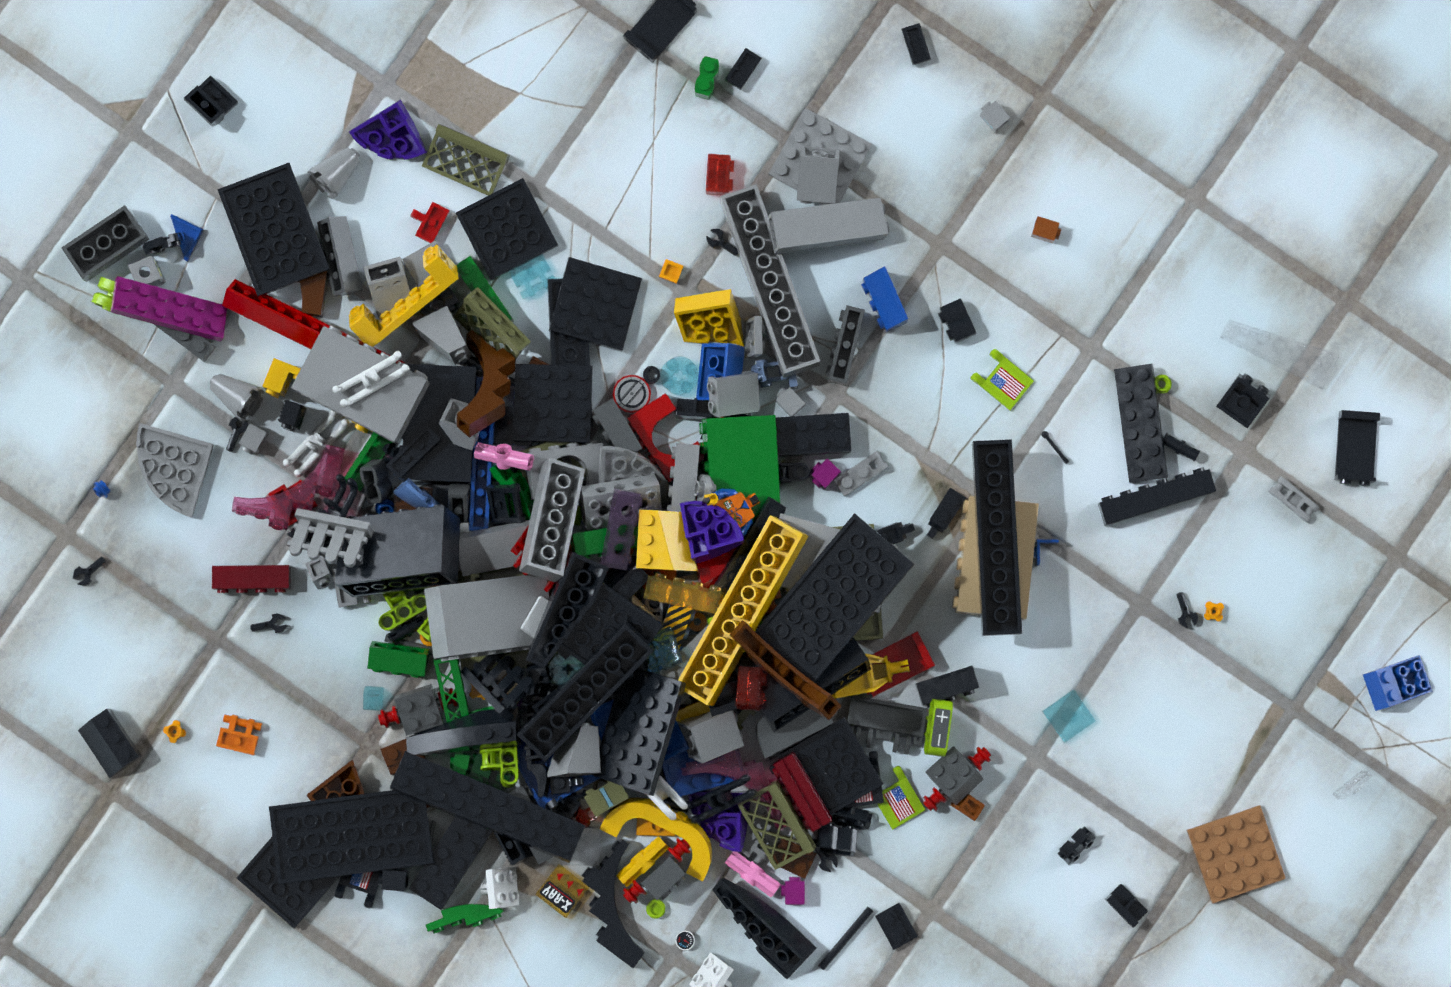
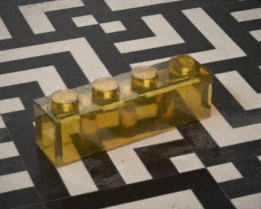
M655 573V577L648 575L644 598L715 614L726 592L721 591L722 587L710 585V588H704L703 583L692 581L690 585L684 583L685 579L674 577L672 581L666 579L667 575Z

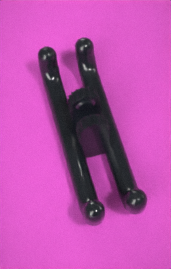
M338 474L336 480L339 482V488L333 500L324 498L322 501L329 507L328 510L319 508L317 512L345 518L358 493V485L353 478H349L346 482L344 476ZM348 484L350 486V492L341 508L339 506V503L346 491ZM308 535L305 542L310 544L312 537ZM326 537L323 547L327 548L332 537Z
M745 774L697 799L686 802L688 804L687 809L695 808L706 802L712 808L693 816L691 822L694 824L702 822L756 796V789H749L735 798L732 797L730 792L749 782L751 779L750 775Z

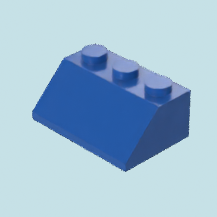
M884 266L864 277V283L861 286L865 295L869 294L871 298L869 304L872 311H876L879 316L876 320L880 329L884 328L885 332H888L906 324L908 317L886 267Z
M702 343L696 395L698 400L709 401V392L707 390L708 377L718 378L742 374L744 346L730 343Z

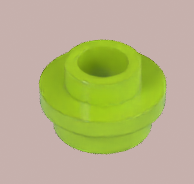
M1166 375L1155 377L1157 393H1167L1172 386L1171 379ZM1159 381H1163L1165 383L1164 388L1159 387Z

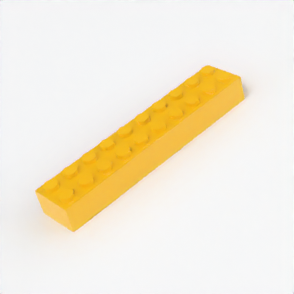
M769 516L678 679L686 683L684 692L706 705H715L744 653V650L730 636V633L742 620L754 631L757 630L808 539V535L775 516Z

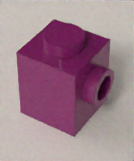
M827 458L822 464L818 462L811 469L813 472L811 475L813 478L812 483L819 489L821 487L826 489L841 471Z
M789 877V881H785V885H781V896H785V905L805 904V881H801L800 877Z

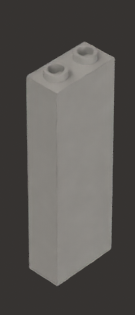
M881 198L774 211L767 217L774 254L883 240L889 233V224L885 221L884 216L885 206L882 204Z
M526 520L523 523H511L461 533L458 571H462V576H468L512 567L522 551L516 556L510 550L529 525L530 520Z

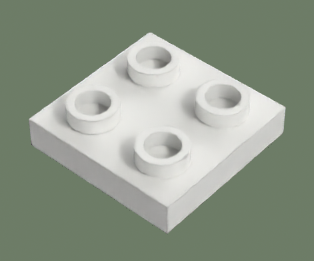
M516 866L486 870L487 883H482L480 889L487 888V890H481V893L488 895L489 909L519 905Z
M710 952L689 985L691 987H725V985L732 987V983L727 979L734 969Z

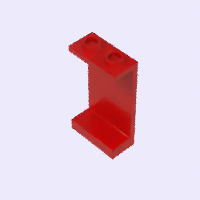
M918 631L872 654L882 658L887 656L890 663L907 659L908 665L901 666V668L909 666L910 672L893 674L891 683L888 681L876 691L869 692L867 695L871 694L874 697L935 666Z

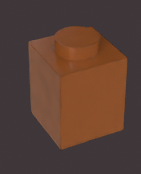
M1037 216L1031 237L1053 244L1055 239H1059L1061 228H1058L1059 222Z

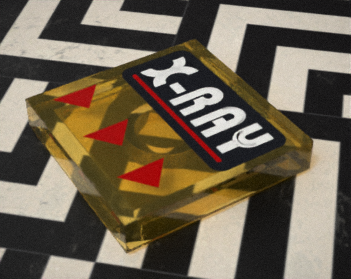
M558 864L535 895L566 918L589 887L562 865Z

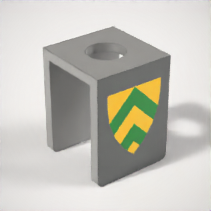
M153 256L128 265L134 281L150 284L157 280L162 283L166 282L158 262ZM142 267L150 269L148 277L143 278L140 276L139 270Z

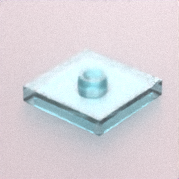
M1074 689L1042 711L1064 743L1096 721Z

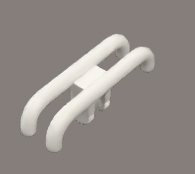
M396 351L387 359L346 382L332 388L334 393H341L361 381L366 387L351 397L342 399L340 405L342 407L350 406L405 375L409 371L408 365H403L400 369L383 379L377 373L397 362L402 356L401 352Z
M331 410L319 426L283 461V465L286 467L292 465L309 447L314 453L299 469L294 471L296 477L302 476L349 426L347 419H343L337 429L325 440L320 434L338 415V413Z
M659 776L654 796H647L670 820H676V814L663 800L669 795L683 810L688 808V804Z

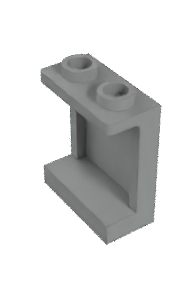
M743 371L739 375L718 378L708 377V409L710 414L724 417L760 411L758 373Z

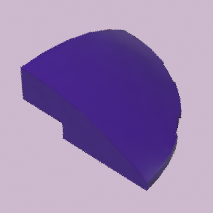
M401 99L349 131L350 135L360 146L377 153V156L382 158H403L406 160L427 152L420 134Z
M703 501L680 503L685 537L689 542L691 559L696 564L720 556L745 542L738 523L723 508L717 505L707 506Z
M703 790L689 794V801L697 799L713 790ZM747 791L730 792L732 794V797L735 798ZM750 801L743 804L746 811L750 809ZM706 802L692 808L691 812L696 816L712 808ZM738 805L699 822L708 837L720 843V847L742 852L748 822Z

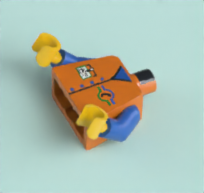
M721 488L711 494L704 495V498H710V503L707 506L717 505L723 508L738 523L743 536L747 534L753 523L752 518L755 516L751 508L760 503L755 493L745 498L742 492H737L735 489Z

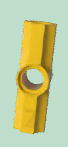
M658 836L644 850H640L630 860L631 862L620 870L616 876L628 887L634 879L636 880L655 864V861L668 850V845Z

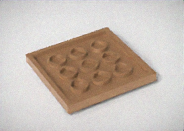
M1260 805L1187 830L1212 904L1286 879Z

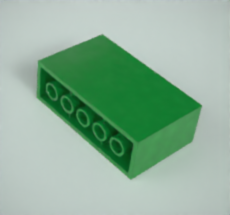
M776 416L701 419L702 423H699V434H702L703 442H700V453L704 454V461H701V472L711 477V480L716 484V491L721 488L735 489L737 492H742L745 498L755 493L760 503L751 508L755 515L752 521H754L768 496L780 503Z

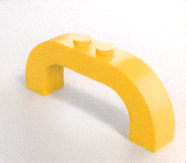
M642 797L626 799L608 812L599 829L616 838L627 821L634 818H642L686 840L692 849V861L686 873L703 882L712 861V845L704 829L698 823H692L685 813L672 810L677 816L676 820L672 821L651 799Z

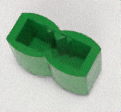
M705 56L700 63V75L695 82V96L709 100L713 95L714 81L719 73L718 59Z

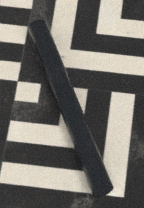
M867 906L818 966L822 970L826 969L873 913L872 909Z

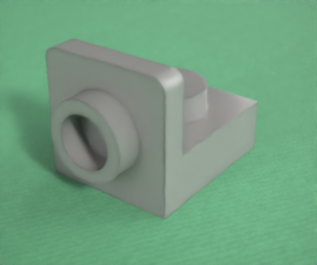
M323 556L305 563L312 582L318 590L334 583V578Z

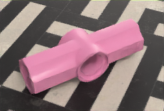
M478 442L475 446L474 458L496 463L499 469L505 470L515 467L530 471L533 467L534 455L514 451L508 444L492 446Z
M733 851L725 862L727 866L739 873L741 878L752 886L759 888L769 897H772L781 885L774 878L766 874L765 870L753 861L750 862L736 851Z

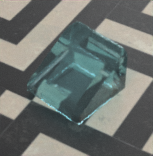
M365 686L363 692L364 710L380 711L383 709L384 687Z

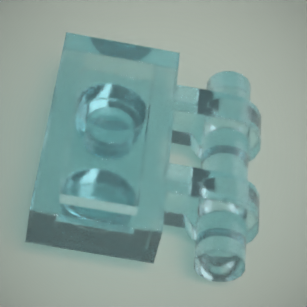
M543 254L509 271L517 288L525 285L526 289L520 292L523 299L536 295L535 293L543 288L547 289V279H555L554 275L548 278L545 276V273L551 271ZM540 277L541 281L531 286L529 282Z
M669 626L658 631L654 637L655 641L650 643L655 648L654 652L648 657V667L652 672L660 674V665H662L663 669L667 670L683 662L673 628ZM656 649H657L658 654H659L658 657L655 656V651H656Z

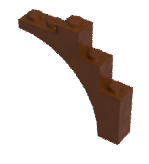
M328 271L300 281L302 312L310 316L323 317L329 277Z
M473 330L466 333V344L480 363L484 377L477 395L465 408L457 413V427L469 438L505 416V401L503 398L510 394L511 382L508 376L515 372L516 362L512 353H508L504 348L497 351L481 335L476 334Z
M743 620L730 633V636L759 668L769 673L782 687L792 692L811 710L830 720L842 706L830 693L815 684L778 654Z

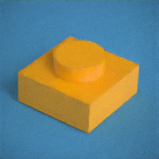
M666 259L659 278L677 284L684 266Z

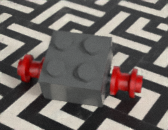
M429 684L395 695L396 706H392V711L385 712L383 709L380 710L381 714L378 715L380 725H385V728H389V724L392 722H396L398 725L402 722L406 736L442 725L443 717L439 706L443 710L444 708L440 691L437 692L438 698H436L433 686ZM449 688V693L451 694L453 688ZM452 698L447 704H453L455 707L458 706L457 701Z
M953 746L947 751L945 757H941L925 772L939 788L938 791L934 787L932 789L933 794L930 797H923L925 799L923 804L930 811L933 809L937 811V805L940 802H947L943 797L945 795L957 805L984 780L975 767L981 771V765L985 761H991L989 758L991 754L985 747L982 749L977 747V753L974 756L968 755L967 758L971 761L969 762Z
M678 838L676 840L677 845L674 848L668 847L667 849L671 853L669 854L670 857L643 882L640 881L638 883L634 879L632 881L633 886L630 889H623L625 892L623 896L630 904L632 902L637 904V897L641 894H647L644 887L656 900L659 898L664 900L671 893L670 888L674 884L678 887L686 879L684 877L686 872L674 860L676 858L681 862V856L684 853H691L689 850L691 847L686 840Z

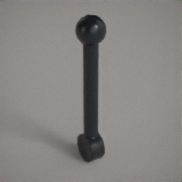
M1043 431L1041 436L1046 438L1065 464L1069 463L1068 459L1051 440L1049 433Z

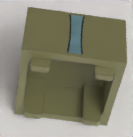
M607 781V784L595 791L593 788L586 791L587 795L584 798L595 817L630 798L624 786Z

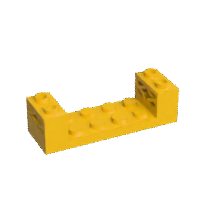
M437 244L434 247L430 246L427 248L422 256L424 269L430 275L423 281L420 287H414L405 299H399L394 304V308L390 311H384L379 316V320L364 303L361 306H355L350 311V329L363 343L374 347L459 279L457 266Z
M274 358L262 387L266 389V393L278 399L279 396L285 397L292 378L296 379L301 368ZM352 421L357 430L366 434L370 431Z

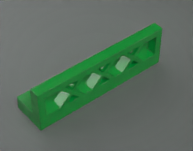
M373 432L345 475L346 482L349 478H353L357 482L358 491L361 492L365 485L360 477V468L371 460L383 459L385 452L382 448L386 444L393 442Z
M441 659L434 660L446 722L453 721L455 717L461 718L469 715L470 712L459 660L442 662ZM450 662L451 670L448 675L440 671L439 664ZM447 679L455 685V689L451 694L445 691L443 687ZM451 698L459 704L455 713L448 709L447 706Z

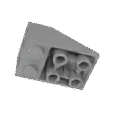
M400 256L363 267L378 318L384 311H390L394 308V304L399 299H405L409 295L411 289Z

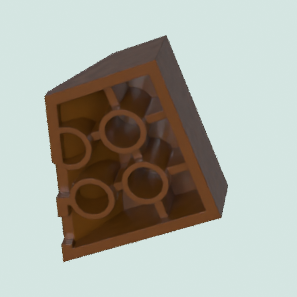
M353 759L307 794L308 799L315 801L365 794Z

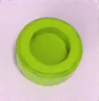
M653 899L648 902L646 912L651 918H660L665 913V904L659 899Z

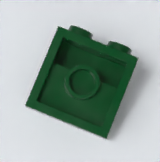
M480 750L478 753L474 752L470 762L473 764L471 771L467 770L466 776L505 792L507 788L501 784L500 770H481L482 754H480ZM503 759V760H504L505 762H507V763L512 762V761ZM506 774L504 779L509 782L512 774Z

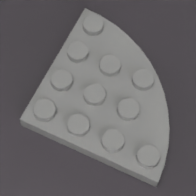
M139 423L136 447L138 463L146 483L163 503L171 509L192 518L214 444Z
M600 446L599 483L655 474L660 484L662 511H667V506L672 504V497H668L669 485L661 471L650 460L629 449Z

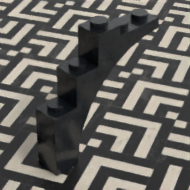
M623 839L621 842L616 841L611 848L614 851L610 857L605 856L599 864L602 867L601 869L593 866L592 868L588 867L584 871L582 882L600 895L599 898L595 896L590 902L589 906L591 909L589 912L607 924L606 928L602 926L596 933V936H598L596 941L631 968H634L645 951L626 932L619 918L615 903L614 885L616 872L621 857L629 845Z

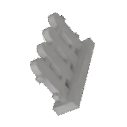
M297 508L295 517L298 523H294L295 533L292 541L288 540L287 546L292 556H299L302 550H307V555L311 560L318 559L320 553L326 554L325 558L330 564L337 562L338 557H342L347 567H353L357 561H361L362 556L359 554L363 543L367 544L368 538L372 537L374 531L370 522ZM308 533H314L310 544H305ZM326 537H332L329 547H323ZM350 540L347 551H341L344 541Z

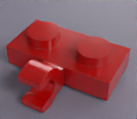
M435 202L431 203L426 215L413 209L410 217L422 222L415 236L428 243L434 242L450 210Z

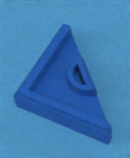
M171 214L170 217L175 233H178L180 237V247L184 260L188 262L204 230Z

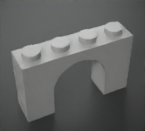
M594 440L583 446H579L578 443L567 444V448H560V445L549 446L548 450L541 451V448L529 449L530 452L527 454L534 455L533 467L530 471L527 470L531 500L535 499L541 466L548 458L555 460L562 457L573 458L585 469L586 485L599 483L600 446H603V443H597V440Z

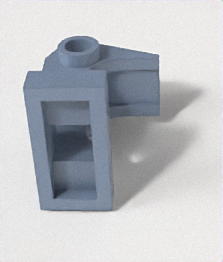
M767 359L756 361L757 364L751 366V371L758 373V385L761 388L770 387L773 382L785 380L789 381V387L792 389L798 388L796 374L783 378L777 361L768 363ZM778 366L780 376L769 378L767 368Z

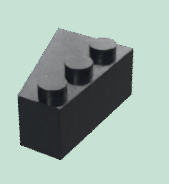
M973 666L915 684L922 706L927 705V708L930 707L932 699L951 701L957 699L956 695L963 693L964 696L975 693L974 689L979 688Z

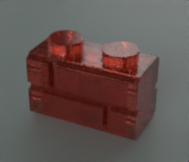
M708 154L706 194L725 195L729 191H733V179H730V172H734V160H731V155Z
M739 667L735 704L737 709L760 710L761 705L765 704V693H762V687L766 686L767 674H764L761 667Z

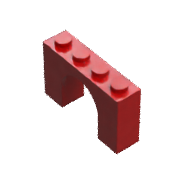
M665 393L627 419L633 433L636 432L639 436L638 442L642 449L647 448L649 451V460L654 465H658L665 479L671 483L674 478H670L671 466H675V459L671 458L672 455L660 452L652 441V433L655 426L676 411L675 406ZM697 441V442H695L693 445H700V444H699V442ZM699 453L700 464L701 461H704V454Z

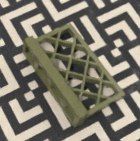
M438 124L422 167L489 196L494 192L510 154ZM439 137L446 139L448 144L447 148L440 151L436 145ZM462 146L466 155L456 158L452 148ZM450 149L453 160L443 163L440 153ZM437 154L441 165L436 167L428 165L430 157ZM480 154L483 163L473 166L470 155ZM467 157L471 167L461 171L457 161ZM492 161L500 163L498 171L491 174L487 163ZM455 162L458 173L450 175L447 173L445 165ZM485 165L488 175L478 179L474 168ZM472 170L476 180L466 182L462 173ZM489 177L492 183L490 190L482 189L479 181Z
M478 287L463 299L464 302L453 316L468 332L473 330L476 334L481 335L489 345V341H493L497 351L501 349L499 343H503L504 349L508 353H512L515 359L531 343ZM461 313H462V314H466L468 320H466V319L461 315ZM473 316L477 317L478 322H474ZM476 327L480 328L481 334L477 332ZM486 329L490 330L491 336L487 335Z
M778 779L757 791L756 796L738 804L739 809L775 870L815 850L816 844L803 825L799 814L795 811L792 802L784 792ZM770 792L772 796L771 804L760 801L763 793ZM748 801L757 803L755 812L746 811L743 804ZM759 804L770 807L767 817L757 814ZM772 808L781 811V821L770 818ZM755 817L766 820L764 830L756 828L754 824ZM769 821L779 824L777 833L766 830ZM782 825L790 827L792 831L790 837L779 834ZM765 834L776 837L774 846L767 845L764 842ZM778 838L789 841L787 850L776 847ZM791 841L799 843L802 851L798 853L789 851ZM775 851L785 853L784 860L778 864L773 857Z

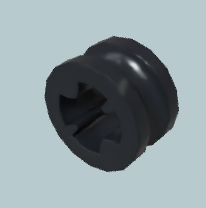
M648 366L643 371V377L647 383L654 384L660 379V371L655 366ZM650 370H655L657 375L656 378L653 377V380H649V376L646 375Z

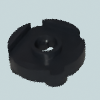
M173 233L169 234L168 238L167 236L159 237L142 244L143 251L146 255L163 252L169 247L181 245L179 234Z

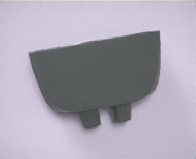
M809 709L775 732L772 731L764 717H762L757 722L755 730L759 745L767 762L827 726L834 724L832 719L827 720Z

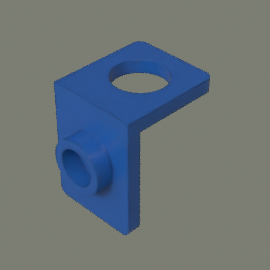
M1035 540L1033 554L1035 566H1040V543L1057 544L1059 540Z

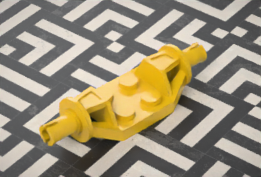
M866 653L865 655L869 659L871 670L832 696L837 699L874 692L888 681L891 683L893 674L910 672L909 666L901 668V666L908 665V660L890 663L887 656L882 658Z

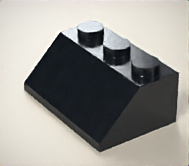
M105 709L78 730L109 778L142 757L111 709Z

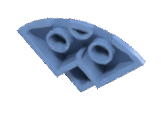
M409 478L393 491L397 497L415 508H430L440 504L423 488L421 490Z

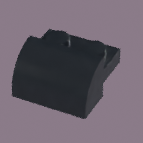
M209 76L200 86L197 85L184 97V101L212 127L219 124L224 119V116L238 104V101L212 76Z

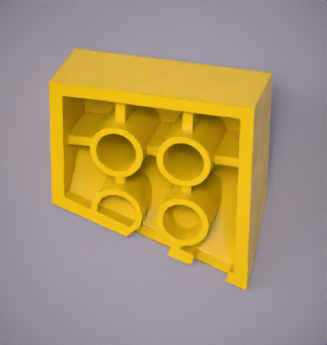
M731 289L675 299L674 315L684 342H720L744 346L741 317Z
M639 510L636 568L698 571L696 563L691 559L689 542L685 537L681 512Z

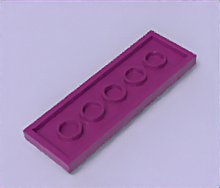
M117 276L114 284L111 313L221 342L224 338L227 308L219 303Z

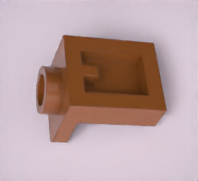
M967 794L957 805L953 802L950 805L973 821H976L985 807L983 803L970 794Z

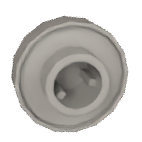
M702 474L694 484V495L697 497V501H703L705 504L708 503L710 498H704V495L715 492L716 484H714L709 475Z

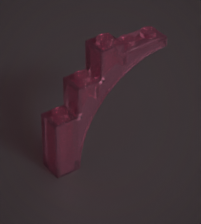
M326 445L322 458L315 469L305 480L285 492L264 498L234 497L232 512L241 516H254L261 520L269 519V527L275 530H288L292 510L296 511L299 508L312 511L315 494H320L323 497L335 496L338 484L336 476L341 471L345 448Z
M739 748L705 763H697L696 760L688 762L686 767L681 768L683 776L710 773L736 780L748 774L751 779L744 786L748 789H756V791L777 780L775 777L767 781L762 762L756 763L754 759L744 762L743 765ZM779 778L778 780L780 781L781 785L783 786L784 783H783L782 779L780 780V778ZM770 792L763 793L760 800L771 804L772 796ZM772 808L771 818L781 821V811ZM774 823L775 828L778 829L779 824Z

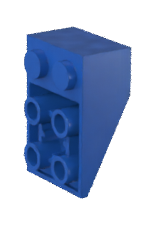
M1420 655L1363 674L1375 711L1432 692Z

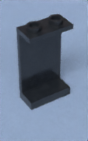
M657 0L630 31L627 30L623 35L624 40L653 63L697 13L696 3L693 0Z
M1350 410L1339 411L1334 480L1340 481L1339 484L1350 485L1352 481L1359 482L1360 486H1370V483L1376 482V478H1374L1377 422L1380 421V413Z

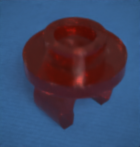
M590 807L578 810L576 815V821L584 824L585 828L589 827L591 822L597 819L595 816L592 818L588 816V812L591 810Z

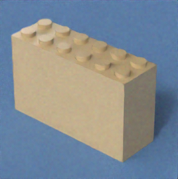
M969 496L963 502L962 513H966L965 519L961 521L960 532H964L963 539L959 540L958 551L962 552L961 558L957 559L956 570L960 571L959 577L955 578L954 589L958 590L957 596L953 597L952 608H955V613L981 616L974 496ZM1015 501L1021 620H1026L1039 504Z

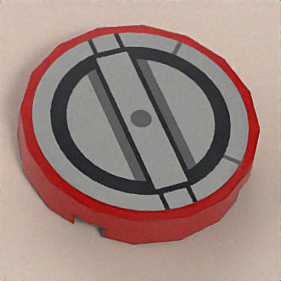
M628 375L617 381L613 389V398L619 409L627 413H635L648 405L651 391L645 379L637 375Z

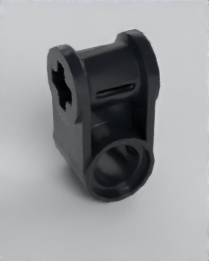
M778 463L779 484L805 481L810 476V469L804 463ZM799 467L806 468L807 473L804 477L796 475V470Z

